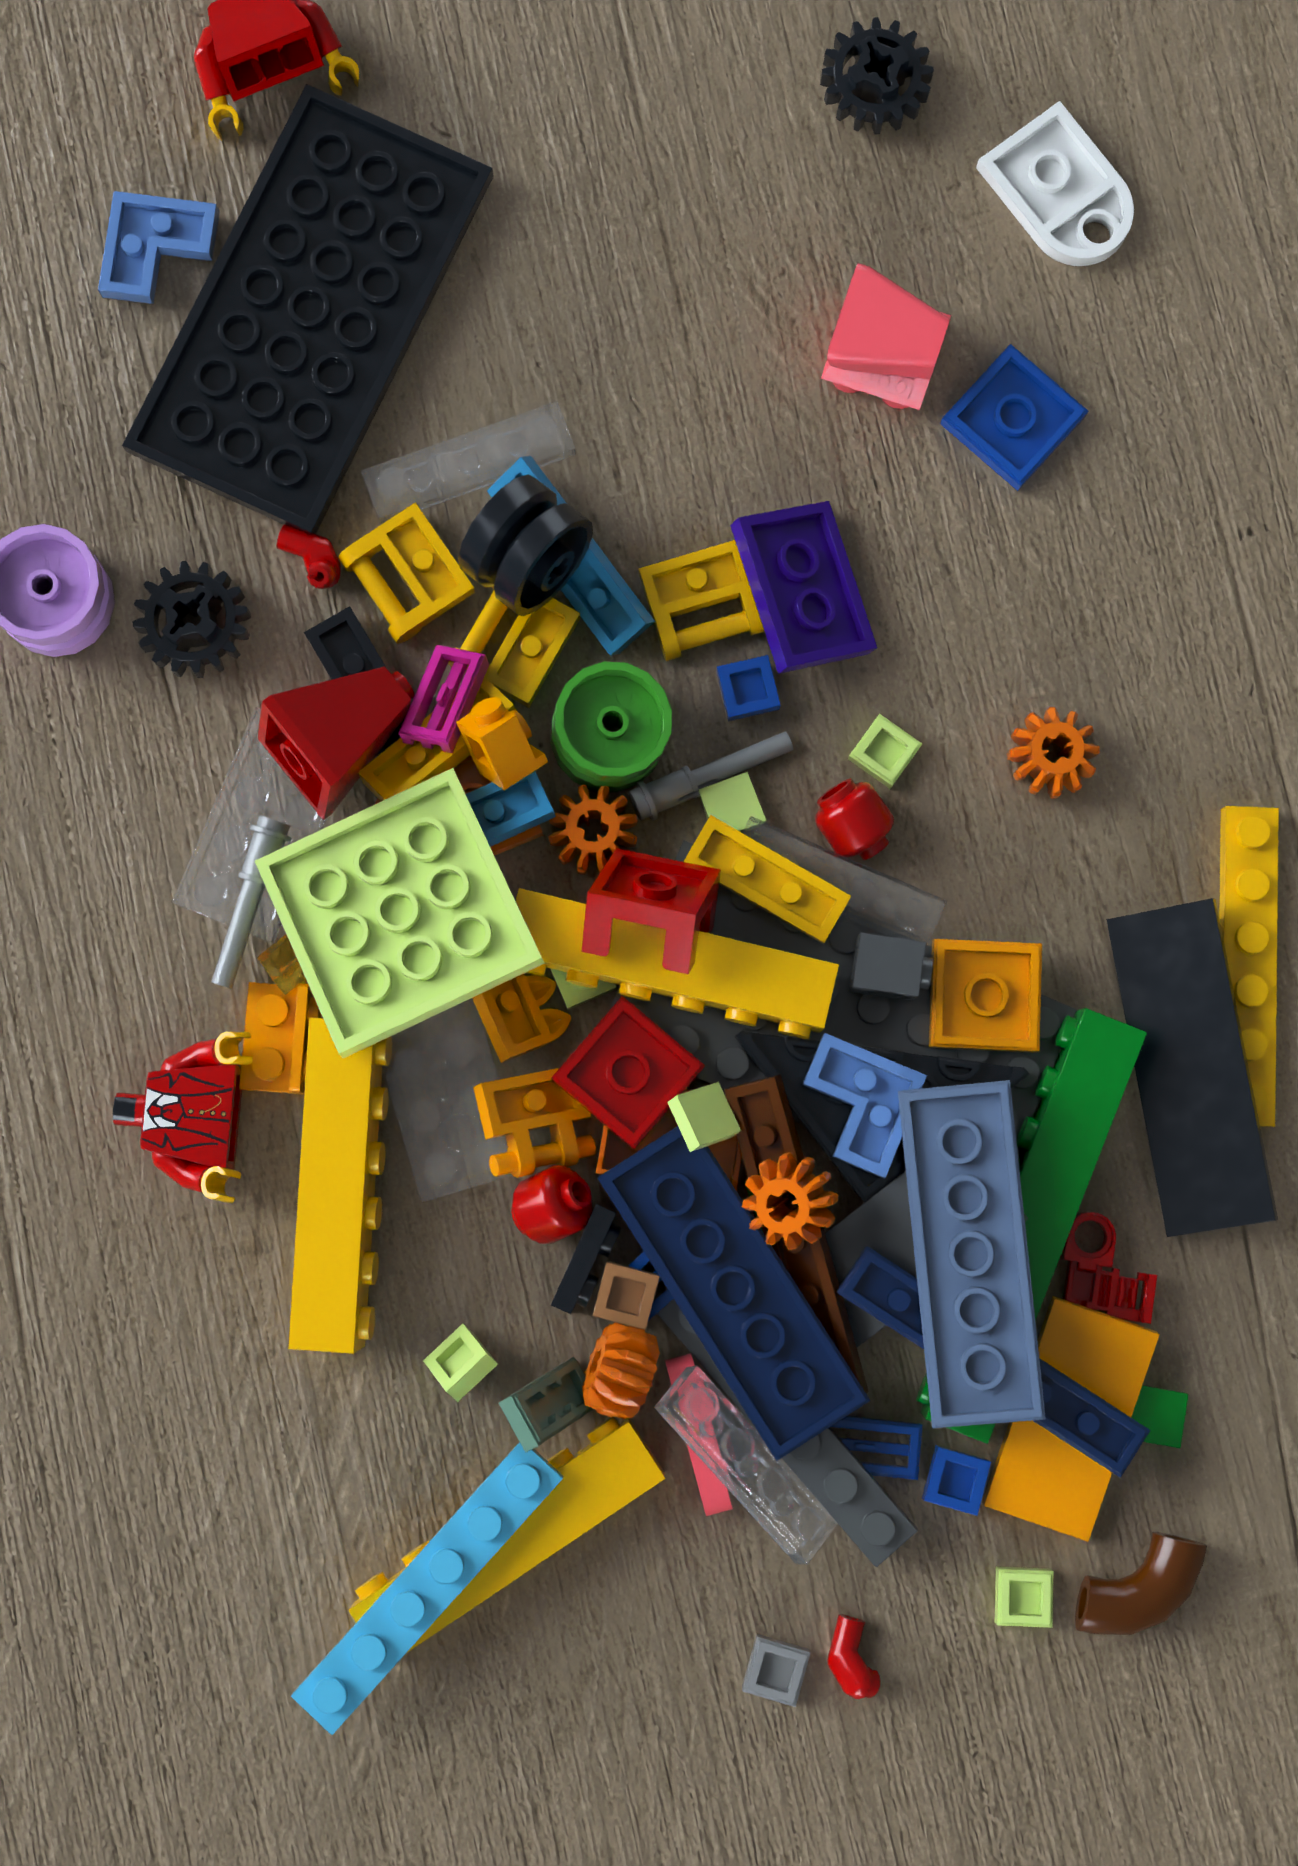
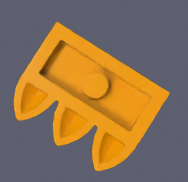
M525 973L472 998L500 1063L542 1048L559 1038L566 1031L571 1020L570 1014L558 1009L540 1010L539 1008L551 998L557 985L556 981L544 976H525Z

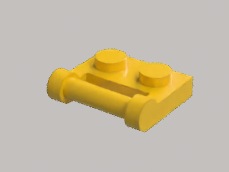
M416 502L349 545L338 556L346 571H354L390 624L388 632L397 644L411 639L422 627L475 593L474 586L460 569V566ZM381 550L387 555L420 604L409 612H406L371 561L372 556Z
M735 540L639 568V577L652 618L655 620L654 625L665 661L681 657V651L749 631L751 636L765 632ZM736 598L740 599L742 612L682 630H674L672 617Z
M494 590L463 642L461 650L482 653L508 607L496 598ZM552 598L536 612L525 616L518 615L484 677L501 693L530 708L581 618L580 613ZM449 661L448 664L452 667L454 662Z

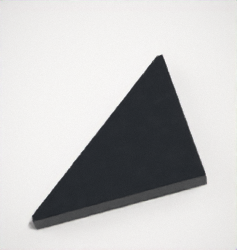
M741 1031L735 1036L766 1078L781 1074L790 1109L863 1203L906 1171L903 1138L897 1148L886 1178H881L833 1157L853 1106L803 1085L820 1041ZM860 1047L927 1075L922 1088L1010 1080V1087L1012 1088L1029 1075L1024 1067H1011L963 1059Z

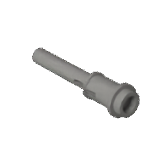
M784 731L694 770H690L686 765L678 771L647 784L640 780L636 782L637 788L628 791L632 806L640 820L648 817L652 821L657 820V813L693 798H699V789L793 751L791 739L787 732Z
M259 816L257 824L250 825L249 830L254 831L242 870L238 875L239 878L244 879L212 977L211 982L231 989L233 987L265 888L255 860L283 848L285 842L291 843L292 837L287 836L290 829L288 824Z

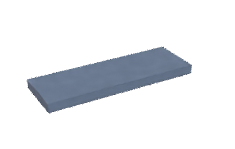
M1010 1080L898 1091L932 1428L1044 1420L1046 1417Z

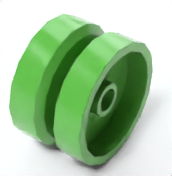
M604 661L583 668L565 684L555 705L551 720L550 745L557 764L573 782L579 785H586L592 791H598L601 786H608L609 792H619L634 787L636 782L643 781L655 770L672 733V709L666 693L660 684L648 672L625 662ZM602 723L609 729L617 726L620 730L610 732L604 728Z

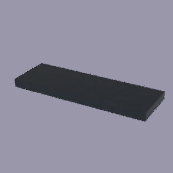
M1211 898L1106 919L1126 1024L1147 1032L1134 1067L1167 1237L1278 1220L1216 899Z

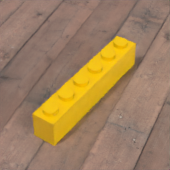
M521 888L518 889L516 903L545 963L526 973L544 976L546 968L567 972L565 981L576 985L597 988L599 980L620 985L618 993L626 997L650 1001L651 994L655 993L673 998L671 1006L680 1010L703 1014L705 1006L726 1010L724 1019L748 1026H756L758 1018L779 1023L777 1032L802 1039H809L811 1031L821 1033L825 1028L839 964L699 931L695 963L690 973L684 974L666 970L662 966L666 929L613 918L608 955L599 956L581 951L586 904Z
M309 1017L288 1349L354 1354L365 1347L366 1340L372 1339L375 1329V1308L368 1306L369 1285H375L379 1269L378 1253L371 1252L372 1230L379 1229L382 1218L381 1197H374L376 1175H382L385 1165L384 1142H378L379 1120H385L388 1113V1088L381 1087L382 1065L388 1066L391 1060L392 1036L346 1058H342L335 1047L323 1018Z
M614 1417L609 1418L586 1434L591 1442L589 1445L572 1455L567 1447L547 1460L564 1476L563 1479L408 1652L666 1479L663 1469L629 1418L620 1424L617 1423ZM429 1540L401 1559L406 1567L429 1543ZM404 1569L387 1579L382 1571L355 1589L359 1599L348 1610L355 1622L364 1615Z

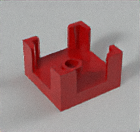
M616 848L587 892L581 952L599 956L608 955L613 918L666 929L662 961L663 968L689 974L695 963L699 929L701 932L711 933L714 927L721 869Z

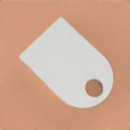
M1060 101L978 160L976 169L1040 249L1052 259L1072 266L1093 265L1109 258L1124 242L1131 228L1134 216L1131 192L1122 177ZM1091 222L1101 223L1108 229L1110 239L1104 243L1091 242L1084 235L1083 226Z

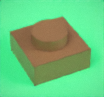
M606 1261L592 1316L646 1330L660 1276L656 1273Z

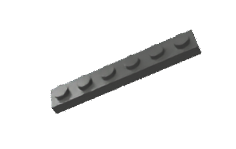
M673 1299L657 1314L752 1423ZM830 1427L782 1458L876 1568L918 1531L915 1524Z

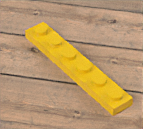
M1225 806L1221 809L1219 920L1260 1127H1275L1279 808Z

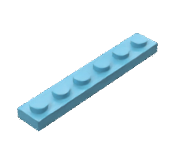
M519 1442L298 1686L291 1697L325 1730L333 1735L560 1483L564 1476L535 1449L525 1453Z

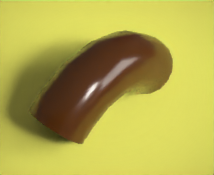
M1152 1532L1150 1547L1145 1560L1133 1574L1121 1579H1102L1089 1575L1085 1576L1076 1604L1075 1627L1077 1631L1103 1635H1132L1165 1622L1190 1597L1204 1563L1207 1545L1175 1535Z

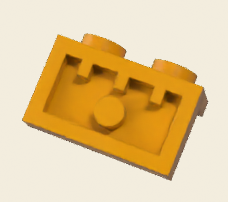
M249 982L244 1032H249L251 1038H244L242 1056H252L253 1061L248 1065H241L240 1090L304 1095L309 1017L322 1018V1014L308 984L284 985Z

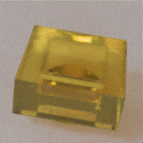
M287 934L257 957L271 979L285 995L295 988L298 983L307 982Z

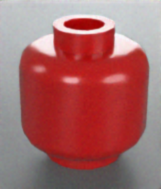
M849 778L829 789L818 799L817 803L820 808L815 815L816 825L839 857L847 858L859 854L862 860H867L877 855L889 844L885 836L894 825V817L869 782L854 783L852 778Z
M553 1165L524 1179L517 1185L513 1192L511 1213L513 1221L519 1231L539 1244H553L586 1227L592 1214L590 1187L572 1169L566 1166Z

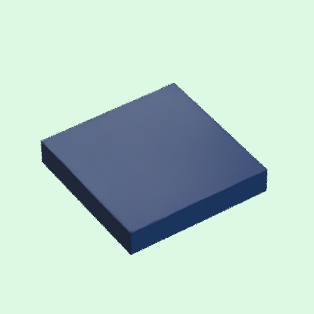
M1010 344L944 415L940 424L1018 491L1086 417L1088 410Z

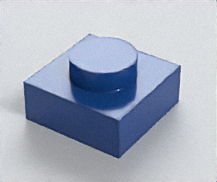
M768 655L717 666L716 673L728 722L780 710L781 705Z
M935 1445L922 1499L926 1502L978 1516L991 1461Z

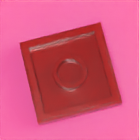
M621 996L551 1079L635 1150L670 1109L667 1102L676 1095L684 1093L705 1068V1065L625 997Z

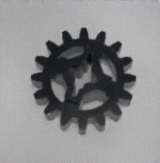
M873 17L871 28L868 30H864L862 25L855 21L852 23L850 38L838 32L835 35L834 49H826L823 65L826 68L822 69L820 85L828 87L825 92L824 102L826 105L839 103L836 114L837 120L841 121L849 115L854 117L855 131H859L865 122L872 123L874 134H880L883 122L888 121L897 131L901 129L903 114L914 120L919 113V103H926L931 87L927 84L931 83L934 72L932 66L925 65L930 51L928 47L914 48L917 39L915 31L908 33L904 37L898 34L900 28L899 21L895 20L888 30L881 29L879 17ZM854 56L855 64L849 67L848 74L843 75L845 64ZM910 77L909 87L900 96L898 93L899 86L904 85L905 78Z
M181 561L179 567L180 574L173 576L169 570L163 567L160 569L163 579L160 585L157 586L150 581H146L143 584L151 596L148 600H135L134 606L145 617L134 620L132 623L138 633L147 634L138 643L145 653L155 651L152 661L159 668H163L171 661V671L176 676L182 677L187 666H190L197 678H203L205 665L211 663L216 670L221 672L224 670L221 660L223 655L228 654L234 658H238L241 655L233 643L235 639H249L250 634L239 622L250 619L251 613L246 606L237 605L245 596L239 586L228 589L232 581L228 573L222 571L213 579V570L208 563L203 562L198 572L193 573L187 561ZM195 588L193 592L177 593L184 589ZM222 602L226 610V622L223 630L217 623V615L222 610L220 606ZM161 610L166 613L167 624L161 631L164 634L162 637L158 624ZM189 613L194 617L199 615L202 620L195 626L189 622L185 624L183 619ZM209 646L200 651L188 652L191 647Z

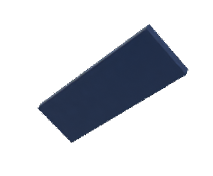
M677 1126L597 1177L776 1461L870 1401L777 1253L770 1244H766V1236L761 1228L758 1230L749 1229V1224L754 1218L749 1210L741 1207L743 1200L708 1146L690 1152Z

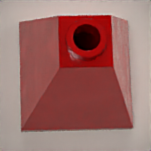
M385 666L272 694L262 701L258 740L322 820H325L333 814L360 778L359 771L376 757L404 720L415 694L407 679L400 672L395 671L391 674Z

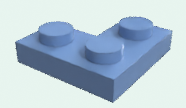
M114 191L98 291L102 298L154 304L161 255L212 261L220 214L217 204Z
M824 1033L803 1085L853 1106L833 1157L881 1178H886L902 1139L898 1091L922 1089L927 1075Z

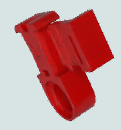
M1095 1212L1077 1214L1060 1256V1260L1068 1261L1063 1299L1093 1310L1106 1311L1105 1314L1119 1319L1151 1324L1158 1275L1137 1272L1136 1279L1119 1276L1120 1269L1112 1268L1116 1245V1231L1111 1221L1104 1215ZM1085 1221L1097 1223L1104 1233L1102 1246L1092 1253L1082 1251L1075 1242V1231ZM1102 1267H1109L1112 1270L1111 1272L1103 1271ZM1139 1281H1143L1138 1310L1135 1309Z

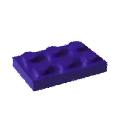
M829 501L738 517L730 525L778 674L868 655L878 648Z

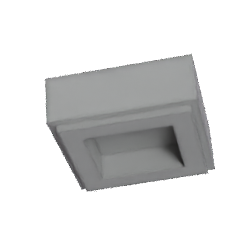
M756 1634L742 1684V1691L796 1707L811 1654L810 1650Z

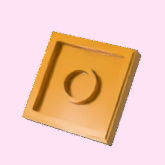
M933 939L929 1048L1039 1052L1042 943Z

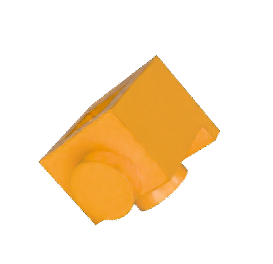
M490 697L478 702L469 714L456 721L479 774L504 791L548 763L545 753L529 744L528 739L532 737V733L523 716L517 710H507L498 697Z

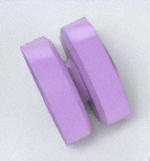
M46 524L21 527L0 539V626L13 639L31 652L51 657L76 654L95 643L110 623L115 601L110 577L85 542L67 529Z

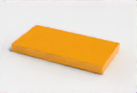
M1052 1296L1037 1339L1039 1358L1121 1412L1132 1417L1160 1334L1149 1328ZM1033 1420L1009 1422L982 1503L985 1507L1089 1542L1112 1472Z

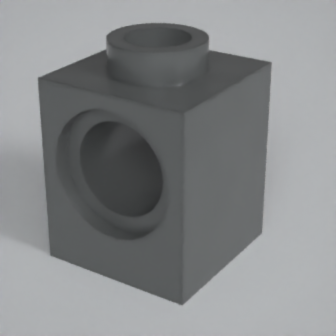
M860 933L855 941L848 992L907 1001L915 1000L919 996V989L928 990L931 980L933 958L924 956L926 942Z

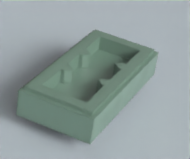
M575 1357L561 1363L499 1402L525 1453L541 1445L593 1410V1408L584 1404L582 1386L585 1381V1375Z

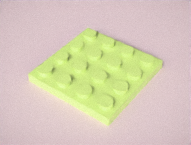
M453 768L255 860L335 1047L342 1058H346L545 964Z

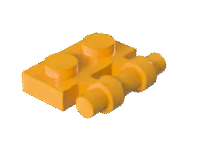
M559 1068L484 1082L473 1087L485 1140L502 1136L506 1137L507 1152L494 1154L489 1158L490 1170L494 1176L512 1174L516 1178L532 1175L535 1168L552 1164L569 1167L576 1165L580 1158L595 1154L596 1146L591 1135L576 1137L572 1123L591 1117V1114L552 1081L551 1077ZM549 1127L551 1134L550 1143L532 1146L529 1131Z

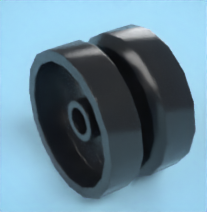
M529 474L517 477L502 487L485 504L471 523L462 541L458 556L460 569L480 585L487 588L494 586L496 598L516 614L521 616L531 614L548 603L565 586L579 567L592 539V522L566 503L557 505L556 494L535 477Z

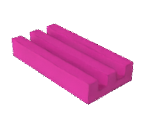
M436 645L399 731L403 743L413 745L414 741H420L424 748L433 749L434 745H439L443 752L453 753L461 734L456 721L469 714L489 667L485 654ZM449 661H453L454 663L447 680L442 684L437 695V703L427 727H421Z

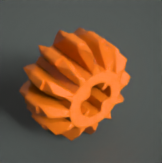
M1049 707L1045 711L1044 721L1032 712L1025 718L1027 729L1016 728L1012 732L1011 738L1019 747L1010 749L1007 753V759L1013 762H1023L1024 765L1014 772L1013 777L1019 781L1030 775L1034 779L1029 786L1031 794L1036 795L1044 783H1046L1050 798L1057 799L1062 794L1063 785L1067 790L1076 793L1082 788L1080 776L1091 778L1094 775L1096 768L1087 759L1096 757L1100 753V747L1095 744L1084 743V740L1094 732L1093 726L1086 725L1079 731L1073 727L1078 718L1076 712L1070 711L1063 722L1059 720V713L1056 707ZM1051 743L1056 744L1062 749L1058 756H1064L1060 757L1055 763L1050 762L1045 757L1049 750H1042L1047 749Z
M581 785L578 787L580 803L576 804L567 795H563L559 799L562 808L568 815L555 813L556 817L550 819L549 823L564 830L554 832L548 838L551 846L568 844L558 856L559 861L563 865L569 863L578 855L580 856L577 863L578 874H586L590 860H597V869L600 874L607 863L605 857L612 856L616 848L620 849L617 845L625 847L636 846L637 836L623 830L637 825L638 819L636 814L618 816L628 804L625 796L617 797L609 805L607 804L609 798L608 786H601L598 790L597 799H590L589 789L586 785ZM589 819H598L601 821L602 830L607 832V834L603 838L597 834V841L595 842L585 840V830L580 828L582 823L589 826Z
M784 1153L779 1157L778 1163L771 1159H766L760 1163V1175H752L746 1180L745 1186L754 1195L744 1199L741 1207L757 1212L758 1216L750 1222L749 1229L758 1230L762 1226L768 1228L766 1244L774 1245L782 1236L788 1250L798 1248L802 1243V1239L813 1244L822 1237L820 1227L828 1228L834 1223L835 1216L826 1207L838 1202L839 1195L832 1191L823 1190L822 1186L829 1182L831 1173L825 1171L818 1176L812 1174L815 1166L814 1158L806 1157L797 1165L792 1153ZM787 1191L796 1198L792 1201V1204H798L799 1206L793 1211L785 1205L789 1198H782V1195Z
M617 1322L605 1327L601 1337L596 1340L588 1367L584 1372L586 1376L582 1391L585 1406L593 1408L597 1413L611 1418L614 1416L622 1419L633 1418L639 1412L640 1406L646 1402L647 1393L652 1387V1380L658 1369L656 1363L660 1351L657 1337L645 1332L644 1329Z

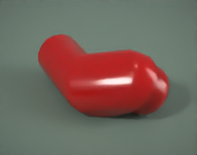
M284 524L279 532L276 548L303 558L308 572V582L313 587L326 589L336 585L341 576V565L332 542L326 537L317 534L311 535Z
M839 1614L828 1654V1666L844 1693L854 1699L871 1698L878 1693L881 1680L878 1671L868 1667L858 1653L865 1621Z

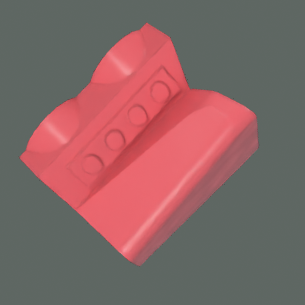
M858 263L829 345L827 361L821 379L832 382L837 389L846 393L861 391L880 397L885 404L892 408L904 409L911 407L920 410L951 315L937 311L870 266Z

